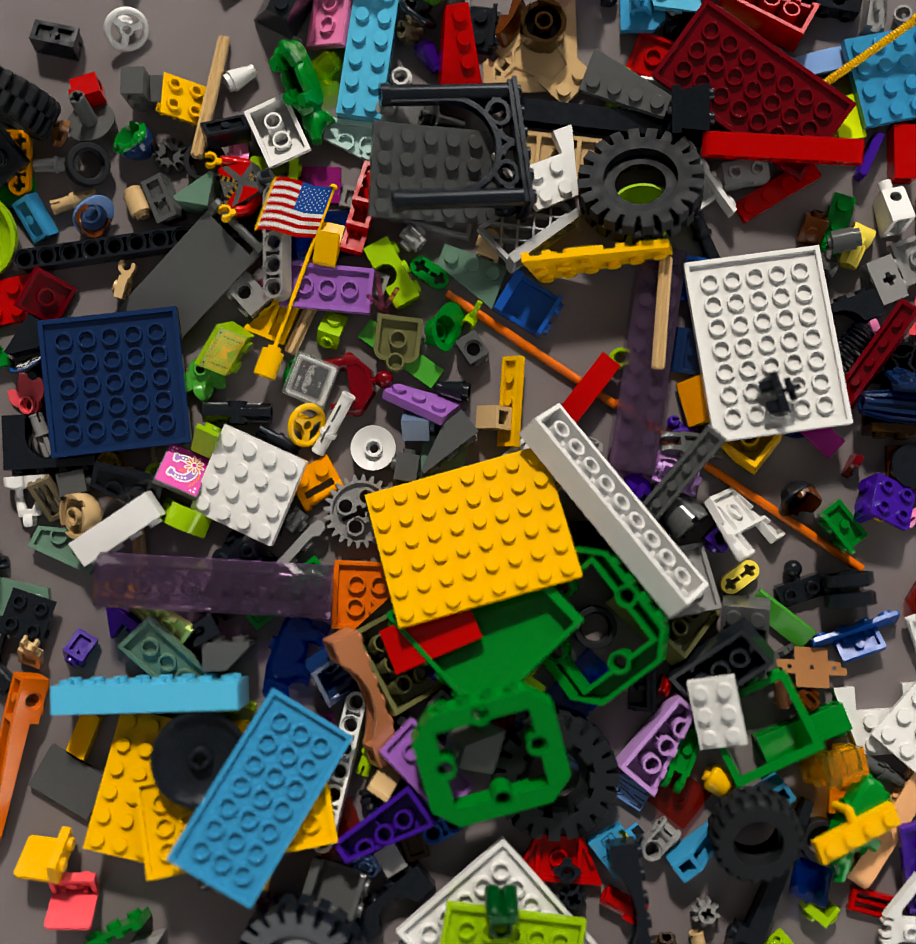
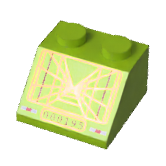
M234 321L217 324L194 363L224 376L236 373L242 365V357L244 354L247 355L254 345L252 340L255 336Z

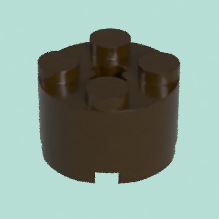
M537 0L529 3L524 8L520 23V37L524 46L536 53L549 54L561 44L567 23V18L561 5L555 0Z

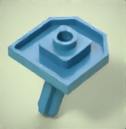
M619 0L620 33H654L665 22V12L654 10L652 0Z

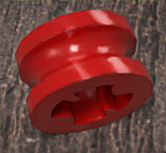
M663 674L660 675L657 681L656 694L662 693L663 697H667L673 683L669 678H665Z

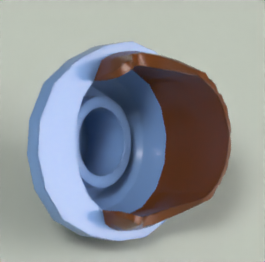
M93 195L85 199L74 210L72 216L74 227L81 234L88 237L100 238L114 217L115 208L112 201L103 195Z

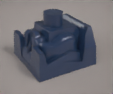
M325 647L306 659V669L314 680L321 699L329 708L359 688L356 681L344 668L330 661Z

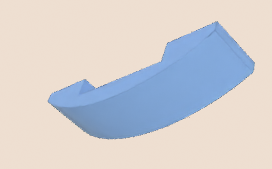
M841 46L793 58L816 75L833 73L845 65Z

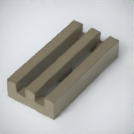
M47 474L43 479H36V482H28L27 488L48 521L53 522L60 519L59 506L45 484H47L59 504L61 500L65 499L60 497L58 487L51 476ZM37 487H40V489L42 490L49 504H51L56 514H53L51 512L50 508L48 507V505L42 498L41 494L37 490Z

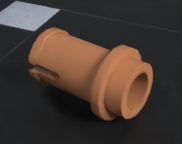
M782 680L774 682L776 701L773 704H776V709H790L792 701H790V696Z

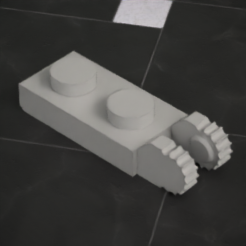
M316 520L275 563V566L281 571H284L286 568L290 570L298 562L296 558L301 551L306 553L314 544L311 540L314 537L323 535L327 527L323 520Z

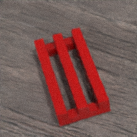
M851 885V893L848 895L849 902L846 903V908L880 918L883 917L881 911L854 905L855 901L884 909L888 904L857 896V893L890 902L895 896Z

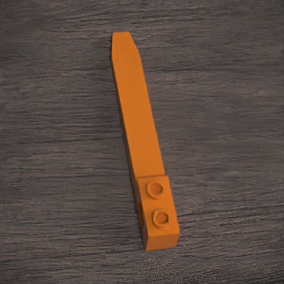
M14 671L0 728V840L30 724H39L40 716L44 712L43 704L45 696L49 691L50 679L41 673Z

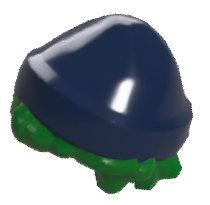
M131 120L130 124L125 125L116 135L113 151L118 152L125 159L135 161L149 159L153 153V134L144 122L139 123Z

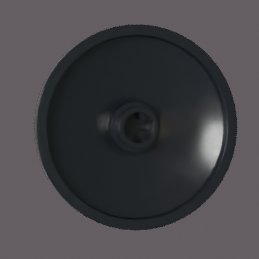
M190 711L177 716L160 731L151 750L150 767L156 786L166 798L175 804L197 809L243 734L230 719L213 711Z

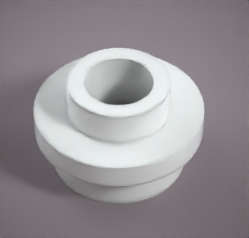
M404 67L395 68L390 74L391 85H411V72ZM402 76L405 78L403 82L397 81L398 77Z

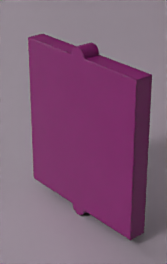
M302 166V182L322 187H329L331 184L337 185L338 190H335L330 204H339L341 188H343L341 183V167Z

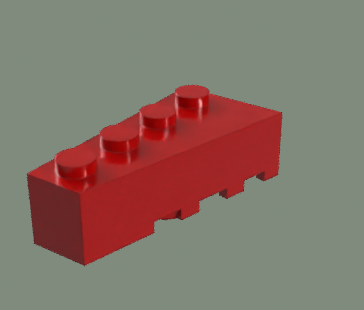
M719 0L717 4L760 36L793 53L820 4L812 2L811 5L801 2L802 0Z
M469 3L446 5L442 11L441 44L437 84L482 83Z

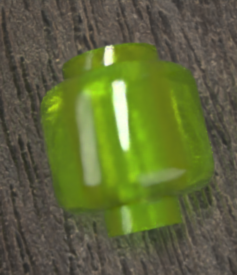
M323 51L312 61L319 83L323 82L326 85H331L341 77L343 61L336 52Z

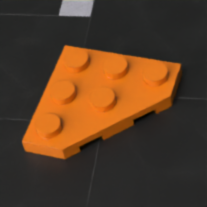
M335 560L331 629H343L345 627L356 629L391 597L382 562Z

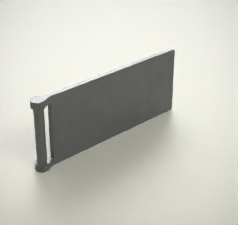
M217 198L115 312L177 306L182 340L254 261L263 254V242L260 243L232 216L231 220L227 223L253 248L252 253L249 254L213 218L218 213L219 206L224 205ZM224 212V213H221V214H219V215H220V216H223V215H227V213Z

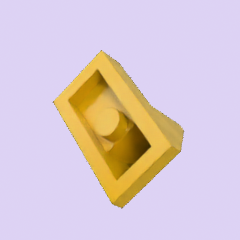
M323 222L321 230L318 229L316 233L313 264L335 268L345 226Z

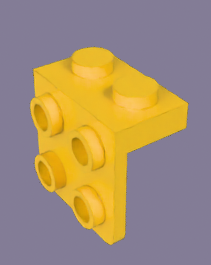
M62 826L58 838L38 835L29 836L15 867L14 876L19 879L59 884L63 873L67 869L70 854L76 844L72 828Z

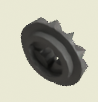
M173 137L171 139H163L162 142L156 144V148L152 153L155 165L160 171L167 174H175L185 168L183 160L187 147L182 141ZM168 148L172 151V153L176 152V154L173 155L174 163L169 158H165V156L168 155Z

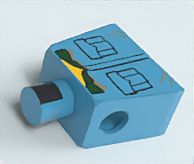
M616 821L589 835L586 839L590 847L616 879L618 876L608 864L605 840L633 836L637 840L645 832L637 822L625 829L619 821Z

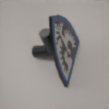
M40 353L14 364L9 369L10 373L18 374L30 369L28 373L30 380H35L37 377L43 378L42 372L37 365L41 362Z

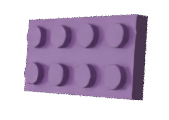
M291 261V295L304 262ZM308 262L292 308L371 315L375 269L336 265L333 268ZM291 296L286 301H279L280 307H287Z
M410 717L377 752L429 805L411 741V733L417 722ZM442 763L439 766L445 767L448 763ZM456 767V775L453 779L449 780L454 799L466 796L476 785L458 767Z

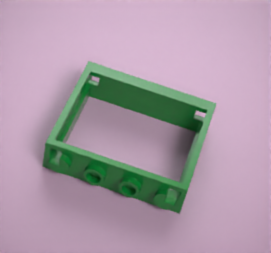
M779 667L767 672V678L759 681L756 677L745 683L746 687L738 691L739 699L776 681L782 680L814 743L743 775L740 774L728 747L718 748L738 788L826 748L786 669L780 671Z

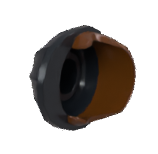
M806 481L790 482L781 492V505L778 512L781 516L793 515L795 517L798 516L799 512L812 513L820 507L822 498L813 484Z

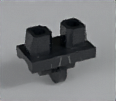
M776 370L770 372L769 377L758 382L762 394L772 391L776 392L777 399L766 402L770 415L782 412L784 415L789 414L791 410L785 395L789 394L791 401L797 400L795 391L801 389L800 383L792 384L791 378L788 377L783 379L786 386L783 388Z

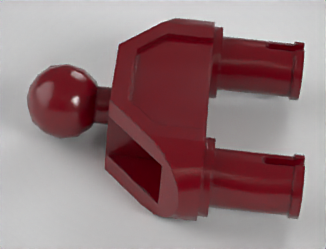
M351 352L345 353L343 357L324 359V363L336 367L337 371L346 370L348 373L350 393L356 399L346 415L362 416L377 394L376 385L381 388H387L393 382L390 372L382 370L374 376L373 370ZM332 403L330 408L334 409L336 404Z

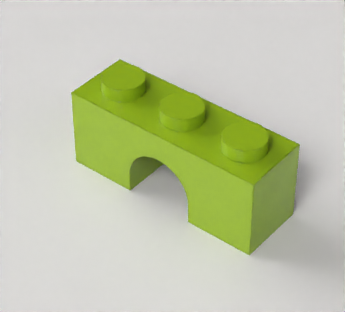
M385 236L363 248L369 263L375 271L391 269L397 274L395 282L385 288L397 312L420 300L419 292L422 290L416 279L412 281L408 275L411 270L405 259L401 261L397 253L400 250L394 240L390 242L388 237Z

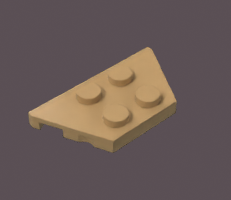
M528 131L526 143L527 147L531 149L530 165L559 154L551 133ZM573 136L577 179L580 164L584 165L583 158L589 150L594 152V145L602 139Z

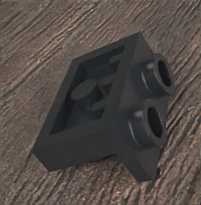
M493 3V8L471 6L470 15L477 54L492 55L493 47L497 48L498 46L495 26L498 24L501 12L497 11V3Z

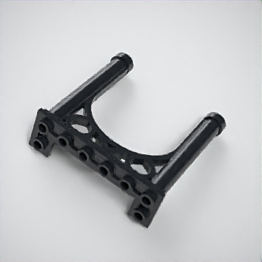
M517 76L507 79L506 83L412 85L379 83L378 98L380 107L452 105L473 112L487 126L492 136L495 150L492 169L484 179L474 185L467 187L392 190L391 208L393 214H403L404 211L494 208L496 216L508 217L516 214V220H520L521 223L526 221L528 215L532 213L534 203H537V191L533 189L532 184L534 181V170L530 168L529 163L531 149L527 147L526 143L528 129L523 123L525 109L520 103L522 88L517 83ZM501 111V117L505 119L497 121L490 114ZM508 123L511 137L507 136L502 130L507 127ZM513 150L514 161L505 159L507 152ZM501 168L510 169L514 180L512 182L503 181L497 173L498 170ZM491 181L498 187L484 189Z

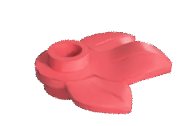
M19 373L17 389L7 392L11 404L18 407L25 415L30 416L35 413L37 415L41 409V400L45 395L43 378L37 377L35 380H30L27 373Z

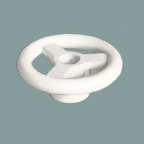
M119 7L111 11L106 17L104 35L109 44L114 48L125 52L134 51L146 42L149 35V24L145 16L137 9ZM121 14L134 15L139 21L133 22L129 16ZM112 23L115 24L117 31L121 34L120 43L111 34L110 28ZM126 25L129 26L127 30L122 29ZM142 28L141 37L135 43L128 44L129 36L133 34V31Z

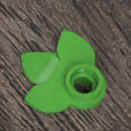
M194 359L189 364L188 372L185 373L187 392L193 390L195 396L200 401L208 402L214 388H226V380L224 375L204 368L203 373H198L196 371V366L198 365L194 363L196 361Z

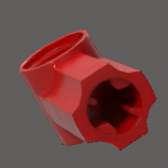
M607 884L601 893L599 903L617 912L624 920L633 924V906L630 895Z

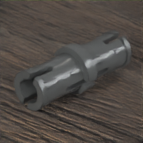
M868 754L860 757L859 767L874 774L875 778L887 781L896 788L903 786L905 782L904 774L893 770L886 762L877 761Z

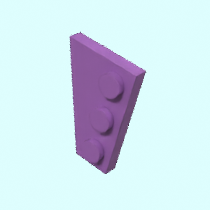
M397 383L383 390L382 399L439 425H442L459 412L463 405V402L461 403L448 397Z

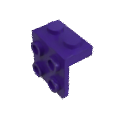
M879 472L862 479L858 486L859 493L854 506L853 520L863 523L877 518L902 531L908 530L911 522L915 491Z

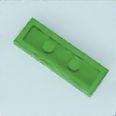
M760 589L753 596L770 598L769 626L795 646L803 647L815 635L816 630L764 590Z

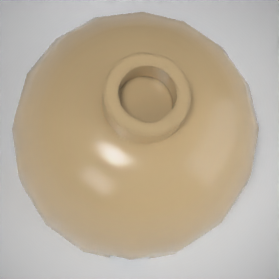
M66 494V499L60 502V523L62 526L66 525L68 531L65 533L71 539L78 538L102 521L104 515L103 508L96 498L90 494Z

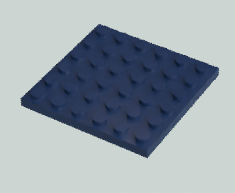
M177 306L37 321L51 458L192 443Z

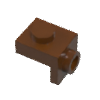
M813 209L812 212L806 210L804 221L796 239L808 245H820L829 220L825 213L820 210Z

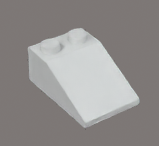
M283 94L244 111L267 165L271 169L312 151L292 106L285 104L282 98Z

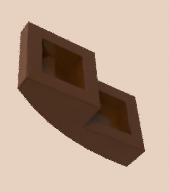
M512 0L509 14L500 15L495 35L501 48H506L520 31L521 15L526 7L524 0Z

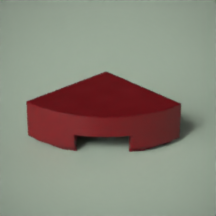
M858 453L850 455L840 475L845 478L851 477L855 467L861 466L864 456Z

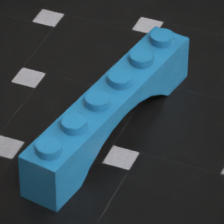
M772 772L752 787L757 789V786L766 787L768 792L770 789L779 792L780 796H784L790 804L797 799L785 781L775 772ZM708 821L664 853V856L684 883L701 872L713 855L707 831Z

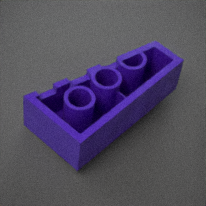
M409 785L341 836L337 843L332 844L344 862L348 863L436 826L439 822L424 800Z

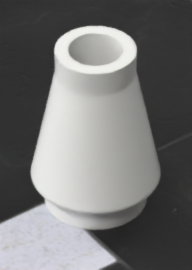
M252 64L228 70L226 74L222 75L229 92H238L251 80L258 77Z

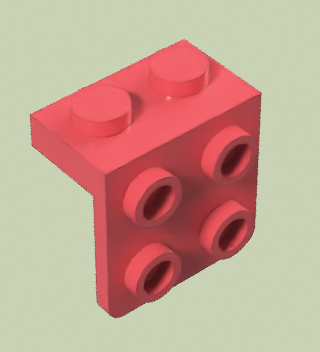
M65 871L59 884L48 882L52 895L44 927L46 930H89L92 927L101 890L96 873L90 871H83L81 873Z

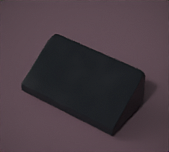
M244 114L200 123L208 150L247 143L252 140L251 127Z

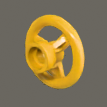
M305 403L298 406L291 413L287 424V432L290 440L295 445L310 447L316 443L320 435V428L326 424V416L322 408L314 403ZM305 410H313L317 414L313 417H309L305 414H302V412ZM320 421L317 433L309 439L313 426ZM294 430L301 432L302 440L297 438Z

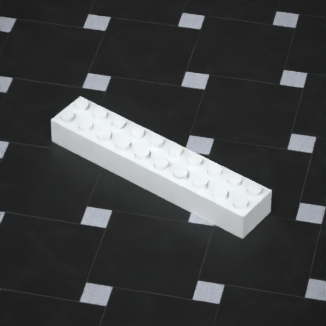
M560 403L534 418L519 433L525 443L533 450L539 460L554 476L555 480L560 483L569 494V497L582 510L584 515L599 531L600 535L609 543L614 552L622 559L630 572L635 575L669 618L688 606L709 585Z

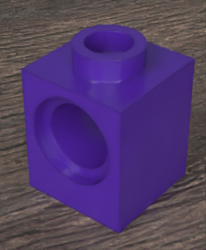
M715 522L702 537L706 542L704 546L712 553H724L729 544L725 538L720 544L715 541V534L717 531H720Z

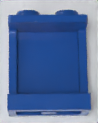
M517 269L495 303L493 311L539 339L541 334L546 335L551 328L552 323L549 321L553 314L558 316L564 306L561 303L563 296L553 294L525 277V273Z

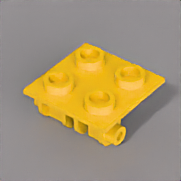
M163 72L161 102L157 103L156 111L161 116H172L173 120L178 118L179 122L184 121L195 126L198 124L206 86Z

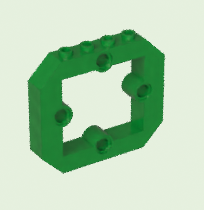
M576 546L574 549L581 572H585L594 565L615 593L616 603L629 611L650 639L635 652L627 648H621L612 653L607 661L610 670L591 685L570 658L572 646L568 640L559 646L562 650L561 656H558L554 651L543 662L570 700L603 706L666 659L670 625L667 622L668 617L664 611L655 607L652 603L654 601L653 597L645 589L642 590L638 585L639 580L633 573L628 572L623 565L624 562L615 552L609 549ZM577 579L567 582L569 585L567 592L561 588V584L554 585L553 587L563 598H567L578 591L579 582ZM628 589L633 593V601H628L625 598V590ZM618 656L625 658L626 667L618 664Z
M522 681L507 682L503 686L494 689L485 688L479 693L471 695L462 694L456 699L449 701H437L427 707L411 733L413 751L431 812L460 827L552 803L571 776L551 697ZM477 707H483V708H484V709H483L482 711H480V712H475V711H473V710H474L475 708H477ZM529 709L532 724L525 729L524 740L529 753L534 756H541L546 774L511 783L506 778H497L490 783L488 790L454 799L449 780L453 779L457 772L455 756L449 749H440L436 733L470 724L483 726L492 718ZM538 737L542 738V739H541L540 741H538V742H533V741H532L533 739L538 738ZM442 763H448L445 767L439 766ZM502 792H505V793H506V794L503 795V796H499V795H498L499 793H502Z

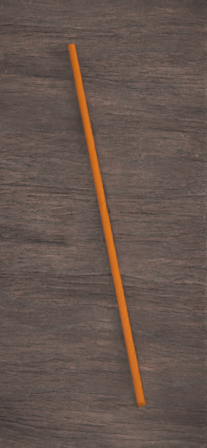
M448 290L444 296L451 302L457 303L468 313H471L474 305L451 290ZM479 309L476 316L478 320L576 385L582 377ZM601 391L596 397L662 441L660 438L662 430L605 392ZM662 441V442L665 443L666 445H667V444H671V445L675 444V445H678V444H677V441H675V442ZM710 462L703 467L705 471L732 487L854 570L862 571L865 565L847 553L839 551L835 545L790 515L781 516L778 512V507Z

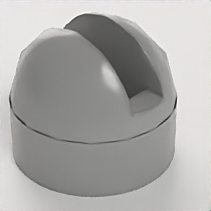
M907 5L896 7L893 13L894 23L899 26L911 18L912 9ZM905 13L906 16L903 19H900L902 14Z

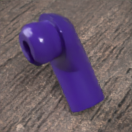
M676 415L670 416L666 421L667 429L670 432L686 431L698 433L697 426L689 428L684 426Z

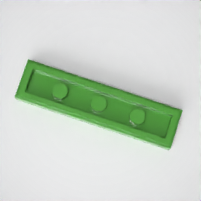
M370 319L358 335V338L374 349L377 322ZM419 353L418 358L414 362L406 363L403 369L430 389L433 388L444 372L441 367L421 353Z

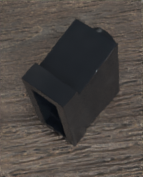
M710 83L682 89V85H671L672 133H683V128L711 131V126H715V111H711L710 102H715V87H710Z

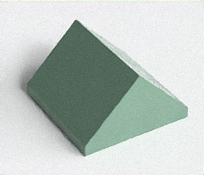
M210 170L173 197L185 212L203 215L214 200L220 199L222 186Z

